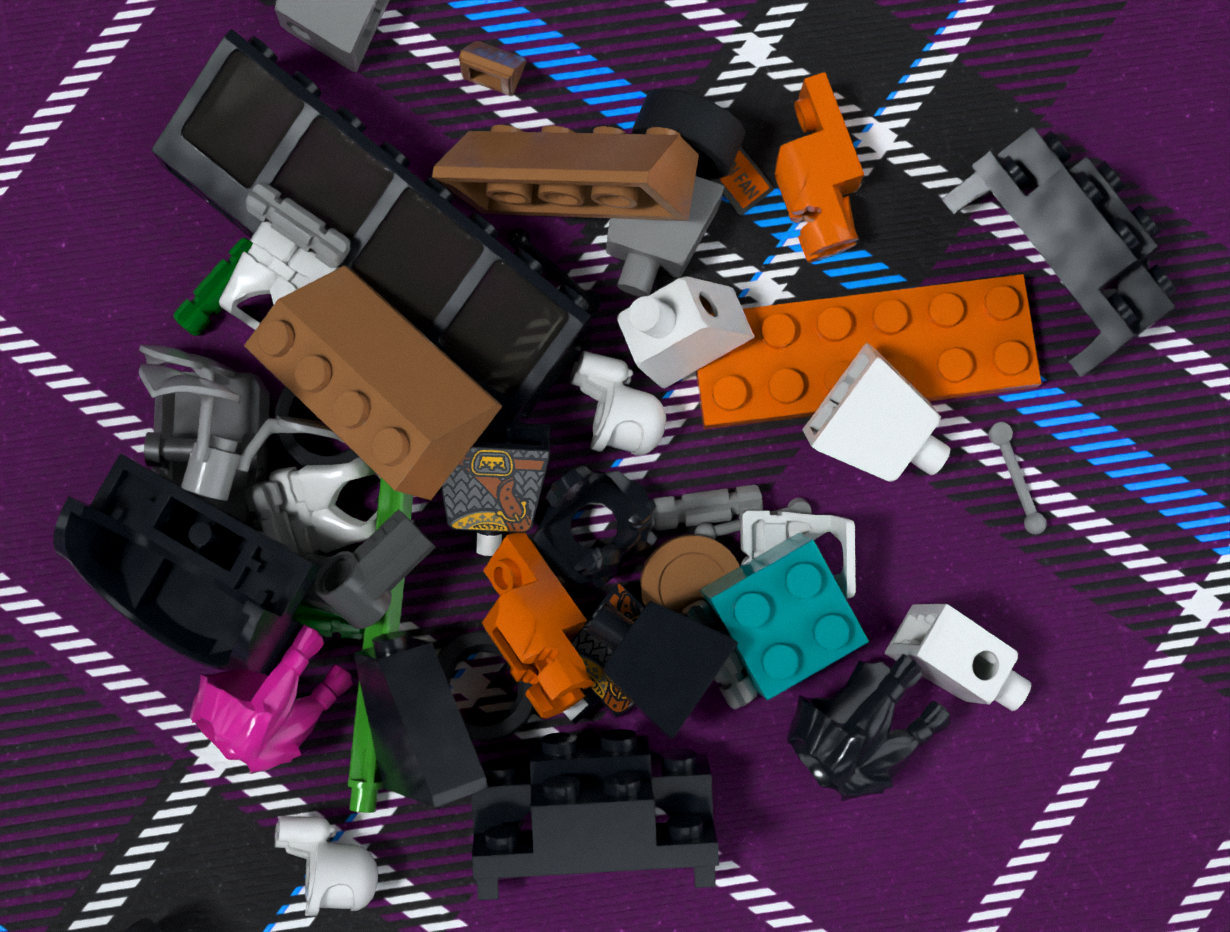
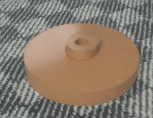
M695 534L671 538L658 546L644 564L640 577L642 604L645 608L648 602L652 601L679 613L687 605L702 599L705 601L700 589L740 567L735 556L725 546L712 538Z

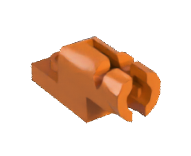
M826 72L804 79L798 97L799 100L794 102L801 129L804 133L811 131L812 134L780 146L774 174L790 220L795 223L801 221L808 222L800 230L801 235L798 236V239L809 263L840 254L854 247L857 244L856 240H859L854 227L849 196L843 198V195L858 190L864 177V172Z
M526 533L506 535L483 570L500 597L486 615L482 624L510 665V673L516 682L523 681L532 684L525 695L541 718H550L564 712L584 698L585 695L580 688L586 689L594 684L586 671L582 658L571 644L587 620Z

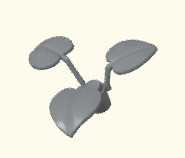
M140 344L139 352L144 354L146 363L140 364L139 376L152 398L177 392L195 393L201 398L197 442L194 441L181 488L184 490L227 501L236 470L248 472L252 458L265 440L273 433H311L342 441L323 422L277 415L276 419L269 418L265 421L242 454L236 453L238 441L210 433L214 396L240 403L241 396L214 382L215 374L234 379L236 372L208 357L189 354L167 346ZM179 364L191 367L199 376L187 375L176 369L161 365Z

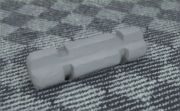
M260 182L253 188L245 201L246 209L249 213L262 222L271 221V228L306 252L314 250L316 252L315 258L330 268L338 267L347 257L351 247L350 241L346 236L334 228L327 231L324 228L326 224L324 221L290 198H285L284 200L279 198L281 192L269 184Z
M265 480L245 489V498L249 511H256L257 517L252 519L254 527L299 554L286 510L280 511L278 506L283 503L278 483Z
M757 485L736 487L735 492L728 493L726 488L683 494L681 500H674V496L655 498L653 500L657 507L653 511L654 529L659 531L677 528L678 523L684 522L685 526L688 527L699 525L703 522L731 521L734 515H738L740 519V514L744 510H763L761 491Z
M703 599L687 605L679 612V614L726 635L720 626L715 625L717 618L710 605ZM735 650L732 651L714 678L717 683L721 682L722 685L719 689L727 704L733 709L745 706L757 697V690L749 675L741 672L744 666Z

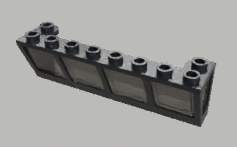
M230 29L151 149L161 166L249 238H252L262 221L247 211L245 201L248 194L260 182L267 183L281 192L279 198L282 200L290 198L326 223L324 228L327 231L334 228L346 236L350 241L351 249L338 267L346 266L351 268L502 405V408L493 418L492 422L523 423L591 341V315L586 312L589 307L588 303L569 286L562 284L557 289L541 276L544 271L543 267L527 252L517 248L512 253L495 240L499 236L498 231L482 216L473 212L467 217L451 204L455 200L453 195L432 177H427L423 182L407 169L410 162L393 145L384 141L378 146L363 134L366 127L353 113L342 106H339L334 111L321 101L319 97L322 95V92L304 74L295 71L290 76L275 63L278 61L277 55L264 42L255 36L246 41L234 30Z

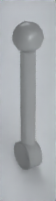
M997 422L989 430V440L994 445L1000 447L1026 514L1024 520L1025 529L1034 535L1041 534L1046 529V519L1036 511L1011 447L1012 428L1005 422Z
M803 498L792 499L786 508L770 511V514L775 515L778 514V511L812 514L809 503ZM740 519L715 526L708 522H703L695 529V535H702L715 540L718 536L740 531Z

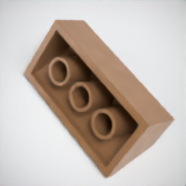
M494 125L491 127V131H468L434 166L432 178L482 214L689 221L699 154L681 137L680 133L662 127L648 128L646 134H627L621 129L607 126L596 127L593 133H575L561 126H544L541 132H524L513 126Z
M342 266L279 298L244 345L394 491L432 500L502 408V405L351 268Z

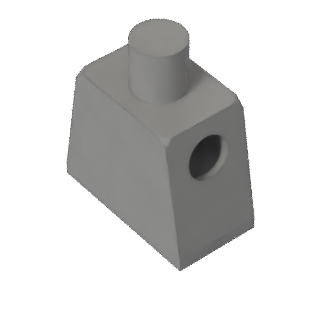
M277 0L274 10L281 27L345 68L357 73L390 0Z
M695 176L689 221L610 218L606 253L612 257L625 260L617 287L626 293L642 297L650 295L657 272L680 278L719 209L724 185Z

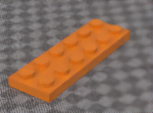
M1024 274L744 308L743 312L755 338L696 370L704 430L813 416L866 342L873 346L928 401L1033 389L1042 384Z

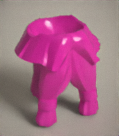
M304 624L296 635L292 646L289 647L281 662L269 676L251 670H230L210 675L201 674L199 691L194 697L190 719L221 751L226 759L244 762L250 770L249 774L267 771L280 764L292 762V759L301 756L300 745L311 734L322 712L327 711L337 700L336 698L352 686V675L342 666L334 664L323 682L314 689L310 696L296 700L299 676L308 665V659L317 654L324 645L323 637L320 633Z

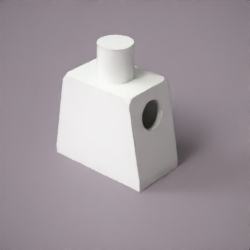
M688 276L676 279L649 296H642L636 299L629 308L620 312L617 317L636 365L664 389L755 338L732 287Z
M867 342L802 429L811 447L817 451L890 482L897 480L910 462L927 474L934 475L943 467L950 454V447L931 435L940 422L941 416L907 379Z
M912 604L884 653L896 661L904 653L918 663L924 678L966 702L990 705L995 700L1009 710L1015 711L1023 704L1031 689V682L1012 670L1018 659V652L948 604Z

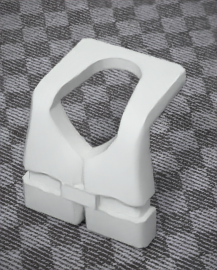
M269 220L262 222L250 239L253 242L248 253L243 251L219 300V304L223 309L255 330L260 323L236 306L239 303L257 295L271 294L273 304H275L279 298L339 268L328 267L315 258L316 252L314 250L306 252L270 227L272 222Z
M360 457L349 463L306 465L300 470H297L295 466L276 469L270 473L269 480L278 483L283 503L278 506L280 511L286 510L300 556L305 555L307 552L314 554L328 553L357 542L365 541L375 532L377 511L367 522L349 516L336 506L339 493L350 480L374 474L381 479Z
M744 510L740 514L741 550L747 557L743 559L741 565L748 563L797 533L815 540L826 532H831L840 540L844 558L842 572L834 575V578L845 598H852L856 592L854 521L835 515H810L778 511V514L775 515L770 514V511Z

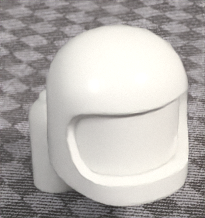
M583 351L579 362L576 361L573 366L570 384L579 386L583 393L598 401L590 449L601 452L606 446L631 452L633 455L641 456L649 453L657 447L665 431L666 413L662 403L652 394L624 386L625 384L629 385L631 382L633 371L628 369L627 364L623 360Z
M279 816L275 828V847L285 848L288 854L307 859L305 876V898L307 902L305 916H317L319 908L358 911L366 907L373 899L378 884L377 863L372 854L359 845L328 843L327 841L330 838L335 837L336 831L335 827L330 825L323 817Z

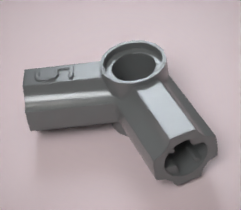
M398 509L353 553L349 551L340 552L332 557L309 552L302 557L321 568L299 605L340 615L356 629L372 626L388 610L392 599L391 590L436 546Z

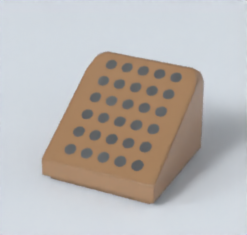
M475 41L462 49L459 55L463 79L508 96L510 94L514 95L526 65L525 58L479 41Z

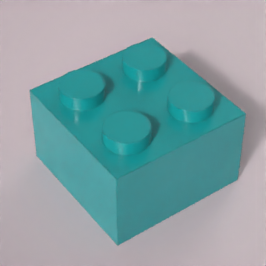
M797 533L700 589L726 636L738 642L734 650L744 666L743 669L749 675L757 692L767 701L869 642L816 543L812 538L801 533Z

